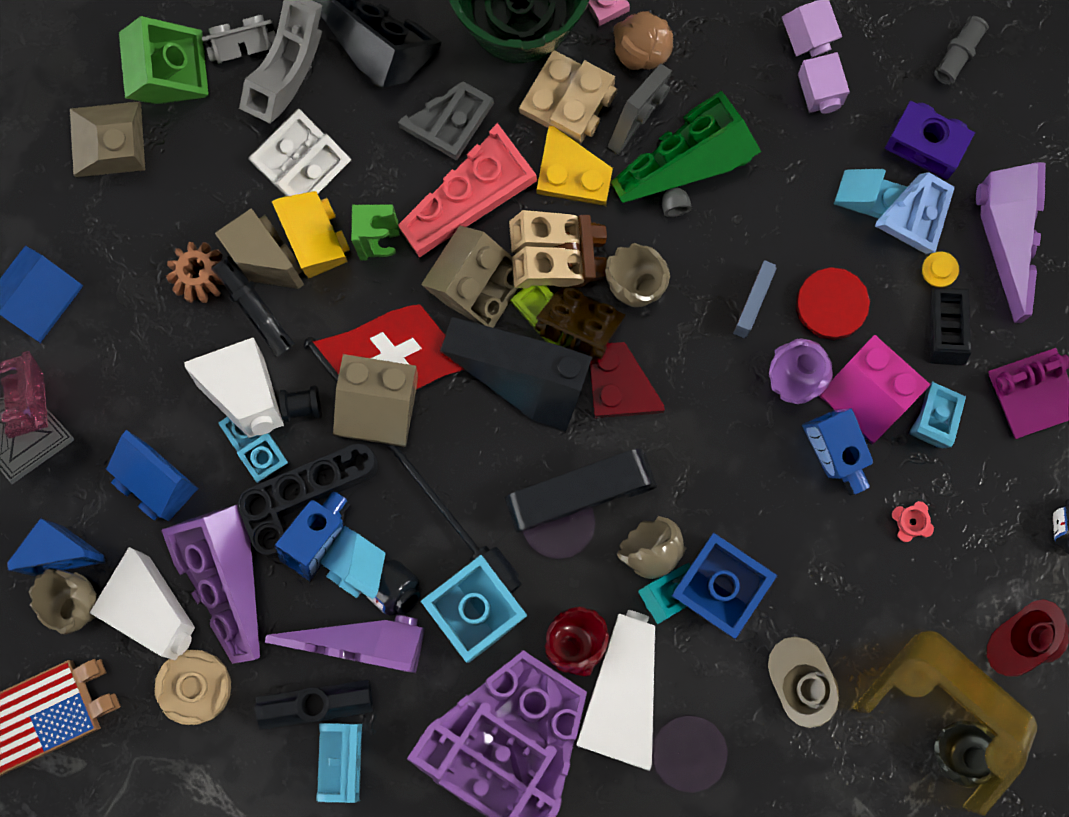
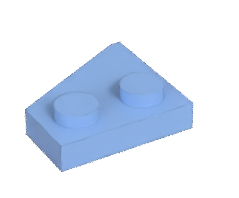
M929 172L919 174L877 220L875 227L925 254L936 252L954 186Z

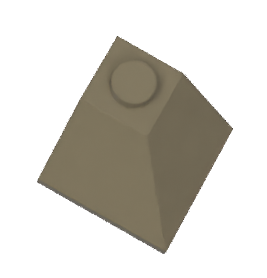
M140 102L70 109L73 174L75 177L145 170Z

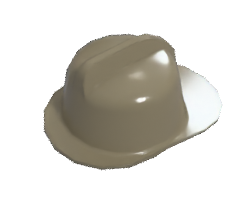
M796 636L783 639L774 646L769 655L768 662L770 677L788 717L796 724L807 728L822 726L830 721L837 711L839 702L837 680L818 646L808 639Z

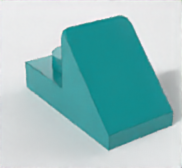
M689 562L638 591L646 608L652 614L657 624L687 607L671 595L691 566Z

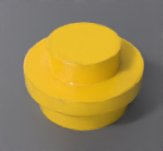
M942 251L934 252L923 262L922 274L930 285L939 288L947 287L958 277L959 265L951 254Z

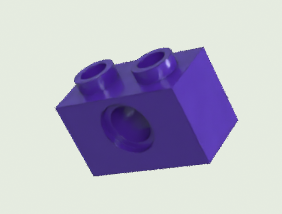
M910 100L884 149L948 180L957 169L975 132L968 129L967 125L960 120L947 119L937 114L931 106L925 103H915ZM929 132L934 134L938 142H929L923 133Z

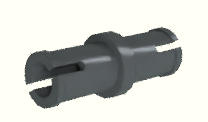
M978 16L969 17L958 37L950 41L947 46V54L934 71V76L940 82L947 85L954 84L965 63L973 59L977 44L989 28L984 19Z

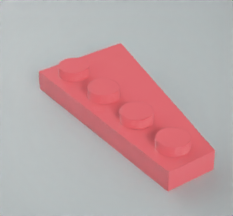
M498 123L489 131L490 135L480 145L476 144L467 154L468 158L455 171L452 169L443 178L444 182L433 194L429 193L398 225L401 233L418 257H421L452 237L459 225L469 226L537 182L535 172Z

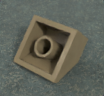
M343 354L336 387L333 435L406 447L419 378L416 365Z

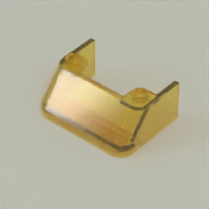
M934 631L920 632L908 642L852 708L858 713H870L894 685L908 696L922 697L927 695L938 684L996 735L985 752L986 764L995 775L986 783L981 784L963 805L967 811L985 816L1024 769L1037 733L1036 720L1030 712L941 634Z

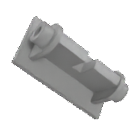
M263 15L242 20L244 27L230 30L229 24L209 28L210 35L202 37V40H211L212 47L207 48L210 61L217 60L218 63H222L223 61L242 57L239 43L245 42L248 55L270 50L276 33L275 31L268 32L267 25L273 24V20L264 21Z

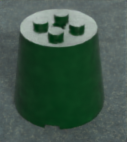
M449 0L458 19L478 43L491 55L511 63H530L550 55L552 51L561 45L582 17L590 1ZM523 2L526 3V9H514V4L520 6Z

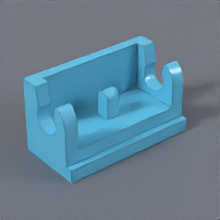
M320 723L318 791L316 800L318 802L356 803L359 801L362 724Z

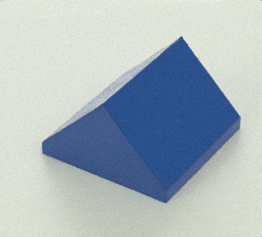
M25 245L0 278V315L41 343L82 289L83 285L43 255Z
M40 518L8 561V570L36 576L43 574L46 569L69 570L106 562L105 556L70 530Z

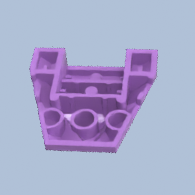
M523 650L490 676L478 689L461 699L444 716L432 722L407 760L433 778V781L486 817H556L562 800L561 794L565 778L568 774L570 756L574 740L577 737L587 692Z

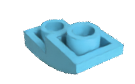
M228 417L218 422L256 483H259L288 463L270 433L249 438Z

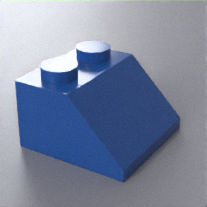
M127 430L121 435L106 468L115 477L111 483L127 497L131 493L137 496L142 501L138 507L153 520L159 516L170 521L199 489L149 444Z
M713 533L671 596L736 639L777 575Z

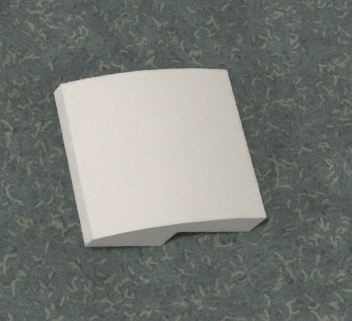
M297 109L248 158L286 196L316 191L318 194L351 161L349 156L327 134H323L300 109Z

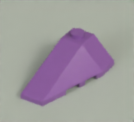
M1042 162L990 172L986 179L978 185L976 191V204L981 205V220L1014 323H1023L1033 313L1037 269L1035 265H1030V262L1036 254L1037 246H1040L1041 233H1037L1034 230L1038 211H1044L1045 163Z
M238 504L162 529L174 566L180 575L186 573L196 590L191 594L197 604L202 602L207 607L212 616L210 627L232 664L259 658L260 650L251 540L240 515Z
M396 615L395 622L381 620L266 635L265 643L416 673L425 629L417 626L418 619Z

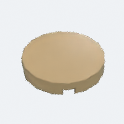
M186 650L176 660L168 659L161 666L155 679L154 694L160 708L169 719L184 725H200L213 720L224 710L231 693V679L227 667L217 656L203 650Z

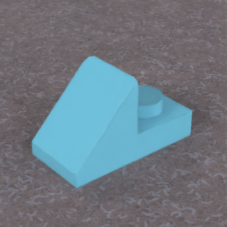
M884 169L845 170L834 204L880 218L907 187L884 180L886 172Z
M932 382L926 391L921 412L911 427L909 434L941 449L952 447L955 442L966 396Z

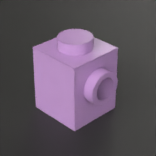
M829 0L811 2L782 16L796 56L810 52L811 57L823 54L831 50V42L842 37Z
M838 52L802 62L798 77L809 113L821 111V113L825 114L841 108L850 91Z

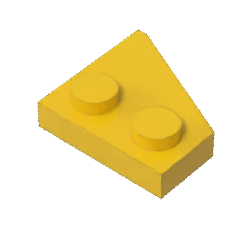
M549 126L537 184V194L606 206L613 168L556 127Z

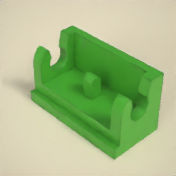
M352 205L351 241L360 260H367V257H388L396 252L395 248H382L378 245L381 238L400 236L399 222L393 205Z

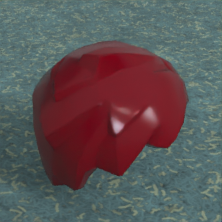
M584 607L570 608L558 614L549 625L546 633L547 642L545 650L550 662L558 670L565 673L569 672L581 676L591 675L594 667L601 661L607 649L609 633L605 620L595 610Z

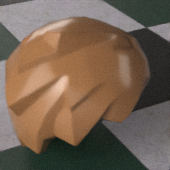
M649 11L630 15L624 21L618 22L614 26L615 52L618 59L629 69H654L660 63H665L672 53L673 33L667 21L651 14Z

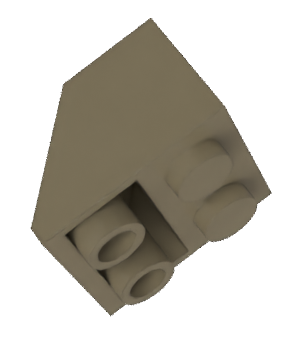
M251 208L215 233L249 281L296 289L304 285L299 277L303 270L298 260L286 243L283 244L277 231L265 215L258 218Z
M460 225L421 284L445 305L477 324L492 328L506 309L510 299L513 298L518 288H514L512 256L485 232Z

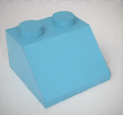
M482 555L421 600V603L467 663L492 646L527 616Z

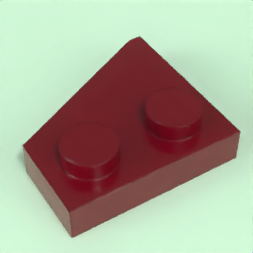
M607 343V349L601 360L594 358L590 362L594 418L664 413L663 402L626 343Z

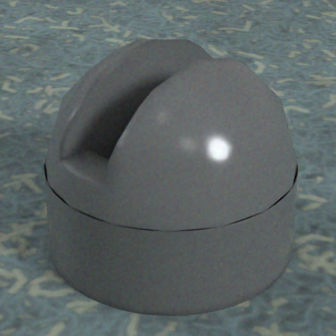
M671 188L662 197V208L666 217L681 216L692 209L688 194L681 188Z

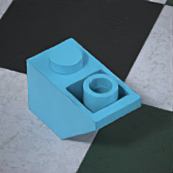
M344 526L319 563L330 570L326 575L327 578L354 597L358 598L362 592L371 599H374L378 593L385 552Z

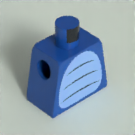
M852 408L833 410L802 424L828 478H842L849 495L860 493L870 487L862 469L873 464V459ZM843 451H845L846 458L844 461L842 459Z
M332 492L323 505L311 500L275 544L280 562L308 581H311L322 565L319 562L343 529V520L340 518L350 506V503L336 492ZM317 527H323L322 530H314Z

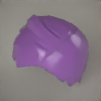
M803 338L795 339L790 343L779 346L775 349V356L771 361L769 369L772 390L780 394V398L783 401L794 404L806 403L820 396L828 388L833 377L832 362L826 351L820 344Z

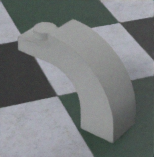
M313 0L283 1L279 25L272 47L262 64L245 78L239 109L268 123L274 121L286 109L303 82L315 56L322 33L317 28L323 5Z

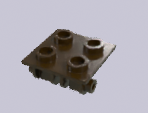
M560 287L538 314L535 330L540 331V336L556 343L560 340L563 331L564 333L560 341L561 346L566 344L570 335L574 336L570 345L571 350H574L579 340H581L577 352L592 356L591 360H594V358L601 360L606 352L607 343L626 315L617 311L609 304L599 303L584 296L577 289Z

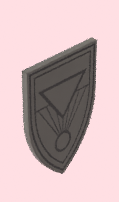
M0 397V471L11 484H14L73 442L74 438L55 416L41 404L24 398Z

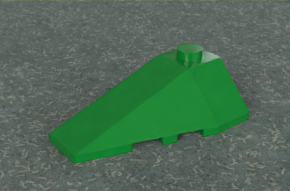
M722 90L691 109L683 117L686 122L674 134L669 131L659 138L661 144L654 152L641 154L611 181L622 203L729 172L738 166L747 164L755 155L761 152L743 118Z

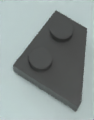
M660 63L627 100L607 148L618 155L622 152L639 126L646 122L653 111L654 105H660L670 91V86L666 84L672 70Z
M463 81L449 89L446 95L436 97L426 103V108L409 118L407 115L404 116L398 124L402 130L451 158L458 160L493 106L494 101L489 95Z

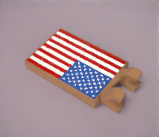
M92 659L77 668L73 660H67L0 692V776L101 729L97 718L121 707L115 693L112 695L108 693L92 701L85 683L107 673L101 659L97 661Z

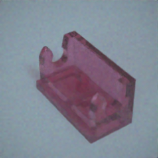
M30 351L22 352V356L1 362L0 373L8 370H17V373L1 378L5 411L1 414V422H6L4 429L7 437L10 439L48 427L44 376Z

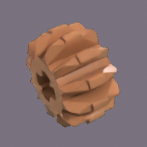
M189 242L187 246L188 252L184 253L179 248L175 249V253L179 257L178 261H167L168 267L173 271L167 274L166 278L169 283L174 284L172 290L177 296L184 294L185 300L190 303L198 296L202 303H207V293L212 292L214 296H220V291L216 286L217 284L224 285L215 272L211 270L212 267L221 262L223 255L218 249L211 251L208 243L203 242L199 249H197L193 242ZM201 267L202 270L199 271V277L194 278L193 276L197 274L196 269Z

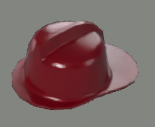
M1048 600L1033 601L1000 625L992 633L987 644V658L990 666L999 674L1013 677L1021 676L1033 670L1041 663H1050L1060 658L1066 651L1069 643V626L1066 624V618L1062 609L1054 602Z

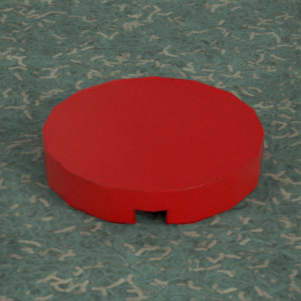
M830 267L816 271L805 280L797 295L796 309L799 320L814 335L819 338L837 340L850 336L862 326L869 312L870 299L865 285L858 276L846 269Z

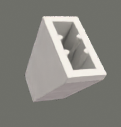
M254 338L184 362L185 368L196 386L249 438L256 435H265L273 429L284 425L264 356Z
M130 547L90 611L92 615L158 655L172 660H176L179 655H182L187 650L192 640L190 635L195 629L151 558Z

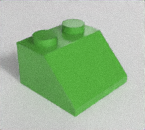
M140 16L119 32L125 98L160 104L205 98L209 95L202 30Z

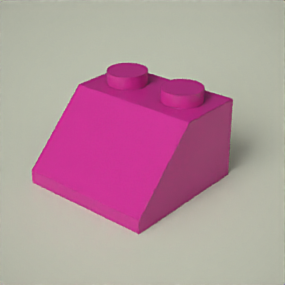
M874 335L835 376L820 397L834 410L852 408L863 436L871 444H874L931 384L881 339Z

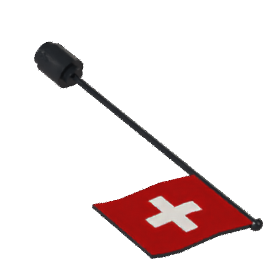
M420 304L390 311L349 332L318 341L313 337H309L304 341V348H309L336 382H338L343 354L416 365L419 377L416 391L441 378L465 371L440 352L445 334ZM386 444L474 553L469 560L472 562L482 555L508 591L513 594L522 585L517 578L519 573L498 547L490 550L487 546L479 549L401 450L395 445Z

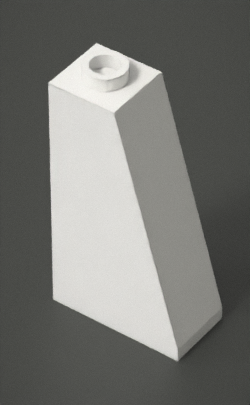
M628 610L626 616L622 614L617 616L576 746L650 771L653 736L655 625L647 623L649 616Z

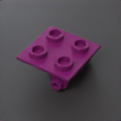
M1056 348L988 371L1015 439L1069 421V378L1066 370L1069 369V357L1067 355L1061 356Z

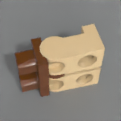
M522 210L509 221L512 253H516L512 256L514 288H529L532 285L581 288L590 281L602 280L606 277L605 269L608 259L607 257H594L593 247H601L606 244V226L592 223L590 215L576 216Z

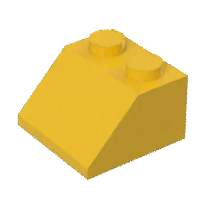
M312 191L272 201L300 267L308 279L348 262L344 252L349 251L350 248L342 230L335 233L330 223V220L336 218L328 198L320 200L317 192Z

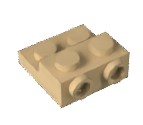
M554 50L520 105L519 113L547 128L549 126L556 127L581 145L586 135L592 137L601 120L598 114L602 107L608 108L616 96L618 89L614 87L615 76L585 60L580 64Z

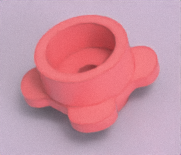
M916 502L908 508L898 506L893 510L892 518L897 521L899 527L897 536L901 541L910 542L913 537L923 536L927 538L933 534L934 526L931 524L928 506L925 503ZM912 518L915 519V520H916V524H915V525H911V524H910V519H912Z

